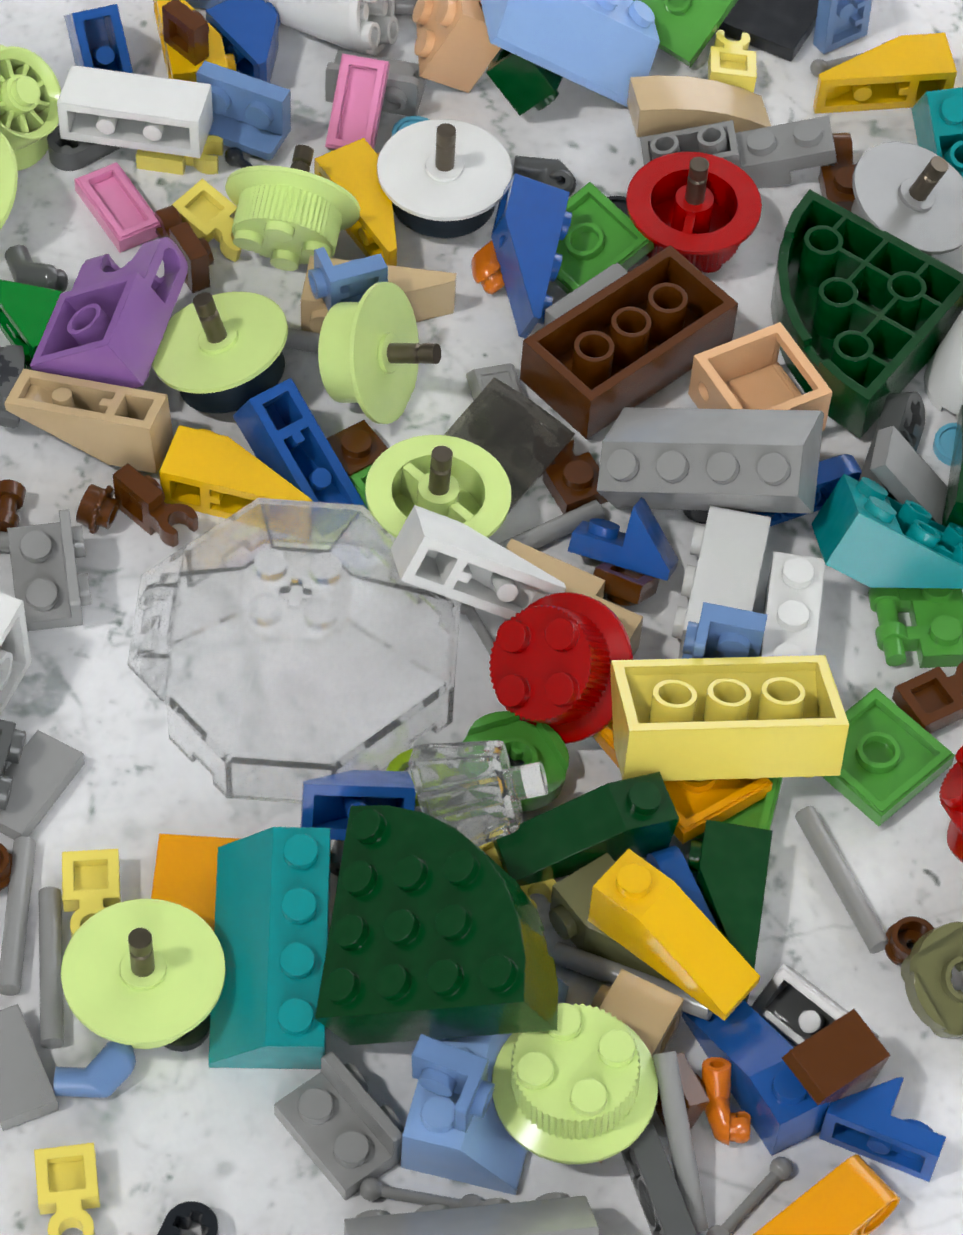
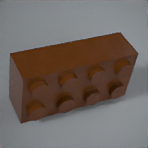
M670 245L524 339L520 380L587 440L614 422L624 407L635 408L690 371L694 355L732 341L738 303Z

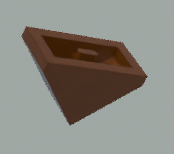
M852 1009L789 1050L782 1059L816 1104L821 1105L868 1089L891 1055L857 1011Z

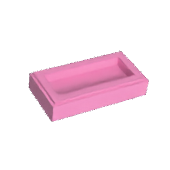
M342 54L325 144L327 149L336 150L365 138L375 150L390 68L388 61Z
M117 162L74 179L75 191L120 253L158 237L156 228L161 227L160 222Z

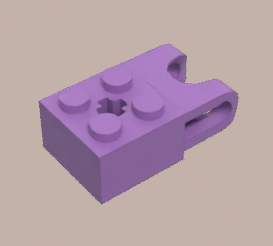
M169 237L146 242L139 248L134 258L122 268L113 261L109 254L86 260L81 266L72 290L60 294L30 367L34 371L137 389L143 386L149 376V370L187 276L188 263L177 244ZM163 260L164 276L159 278L156 274Z

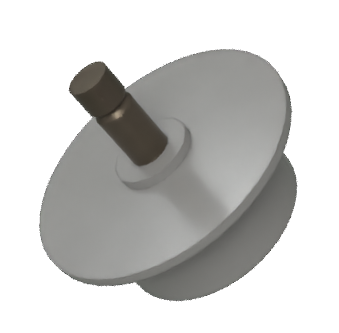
M903 142L882 143L870 148L861 156L854 168L852 177L855 196L852 213L930 256L949 253L963 245V177L952 165L930 150Z

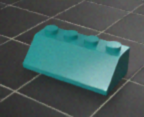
M271 827L218 847L214 933L221 944L224 954L225 980L222 993L210 1015L209 1068L321 1069V1058L326 1055V1027L315 1019L329 937L330 828Z

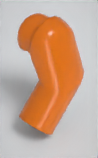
M491 240L478 250L471 260L473 278L477 284H482L484 291L488 294H493L505 286L500 270L501 267Z
M711 1057L705 1059L702 1063V1081L705 1086L706 1095L710 1100L704 1111L714 1137L722 1144L728 1146L729 1142L747 1143L750 1140L751 1116L746 1111L730 1112L731 1062L724 1058Z

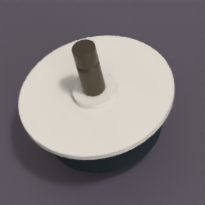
M432 119L417 122L401 129L385 143L378 157L377 176L382 190L392 201L394 213L405 226L429 237L456 238L478 230L490 219L495 205L502 199L504 189L512 178V163L503 144L485 129L460 120Z

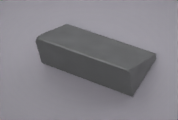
M782 964L751 1005L766 1022L794 1046L799 1045L848 1013L846 1009L804 976L785 964ZM871 1030V1031L875 1034V1036H876L877 1038L880 1037V1036H879L878 1034H876L873 1030Z

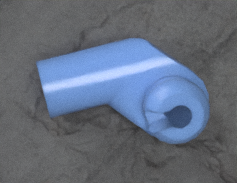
M110 1041L86 1068L56 1067L54 1074L55 1096L106 1098L110 1096L129 1077L135 1068L136 1058L133 1047Z

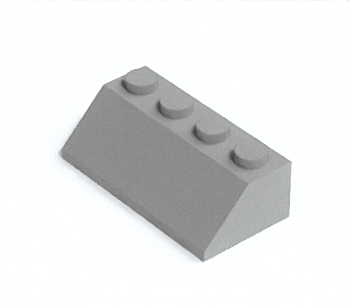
M624 407L602 442L597 492L615 508H633L642 497L650 509L709 511L711 505L742 512L814 514L824 413L820 410Z
M561 1192L547 1193L539 1196L534 1201L510 1203V1201L503 1198H491L483 1200L473 1207L452 1209L444 1204H430L417 1209L416 1212L390 1214L384 1210H369L358 1214L355 1218L344 1219V1235H600L599 1226L586 1196L570 1197L568 1194Z

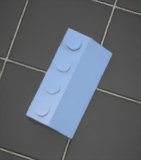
M480 0L491 44L628 107L630 77L649 75L660 43L654 22V13L648 5L640 0Z
M557 978L559 986L558 1004L565 1003L569 986ZM512 1033L436 1040L488 1059V1082L492 1083V1074L497 1056ZM418 1080L402 1135L401 1168L516 1195L527 1150L517 1143L504 1128L496 1112L493 1096L484 1117L473 1116L465 1133L454 1128L455 1107L460 1095L453 1093L451 1096L445 1097L434 1094L423 1088Z

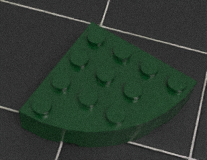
M809 189L792 212L780 244L771 299L773 325L779 322L782 323L832 390L828 416L861 438L880 417L887 396L890 393L902 392L930 360L962 312L963 274L885 230L878 229L865 219ZM780 346L786 366L805 393L813 391Z
M389 805L350 806L315 1019L350 1046L417 1041L421 1034L433 1039L557 1030L559 986L554 958L548 954L547 942L543 934L545 928L538 911L516 880L455 827L423 812Z

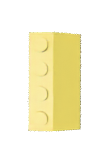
M826 655L611 660L614 749L622 780L660 772L663 781L840 776L849 722Z

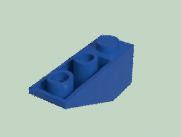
M515 173L504 189L502 199L499 202L491 238L501 267V274L519 337L526 339L537 323L544 325L545 309L552 305L553 297L546 295L549 281L554 282L560 270L562 254L556 253L559 240H564L568 232L572 213L566 211L570 192Z

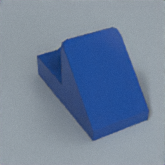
M642 497L633 506L626 533L619 531L620 526L618 524L600 518H592L589 522L582 521L572 532L568 552L668 581L676 570L679 559L650 507Z
M903 1077L889 1080L830 1103L819 1139L930 1182L946 1137L933 1132L928 1125L914 1119L902 1120L891 1115L904 1080Z

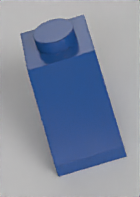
M226 0L207 9L206 21L221 35L225 54H234L236 71L270 83L278 52V27L280 26V17L275 7L270 2H265L264 0Z
M117 4L64 16L76 66L133 73Z
M350 770L303 781L300 827L330 828L331 840H345L350 806L389 805L415 811L416 786L407 771Z

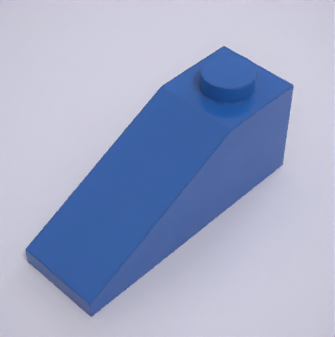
M292 378L249 399L232 415L256 458L312 499V523L323 536L368 512L367 507Z
M745 1000L738 1005L725 1021L714 1013L709 1021L685 1012L682 1013L683 1020L707 1057L724 1058L731 1062V1094L742 1111H746L751 1116V1125L771 1156L821 1132L830 1102L821 1105L816 1104L782 1059L794 1047Z

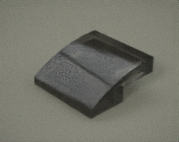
M494 377L444 435L461 438L480 446L501 464L511 486L509 514L569 445L575 433L532 400Z

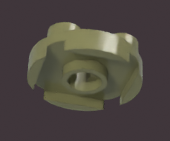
M951 922L925 933L917 940L910 955L903 960L901 965V976L905 982L906 994L912 1009L920 1020L930 1027L934 1034L942 1038H963V992L955 990L951 983L953 967L955 966L959 972L963 971V922Z

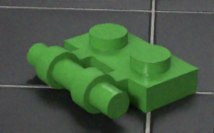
M961 588L869 589L870 609L877 613L879 623L875 630L877 646L880 650L884 651L887 665L899 666L904 664L907 660L905 651H917L920 668H936L938 666L957 667L963 662V593ZM909 612L911 626H905L901 623L898 613Z

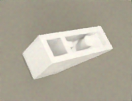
M416 505L412 508L391 547L401 581L511 620V616L515 617L516 613H520L521 610H524L536 600L551 594L563 593L566 590V586L562 581L462 522Z

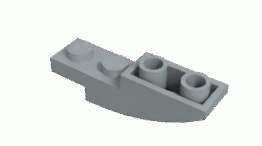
M829 115L735 133L733 120L640 137L644 165L655 158L671 153H707L724 158L740 167L751 177L757 188L792 184L790 171L837 163Z

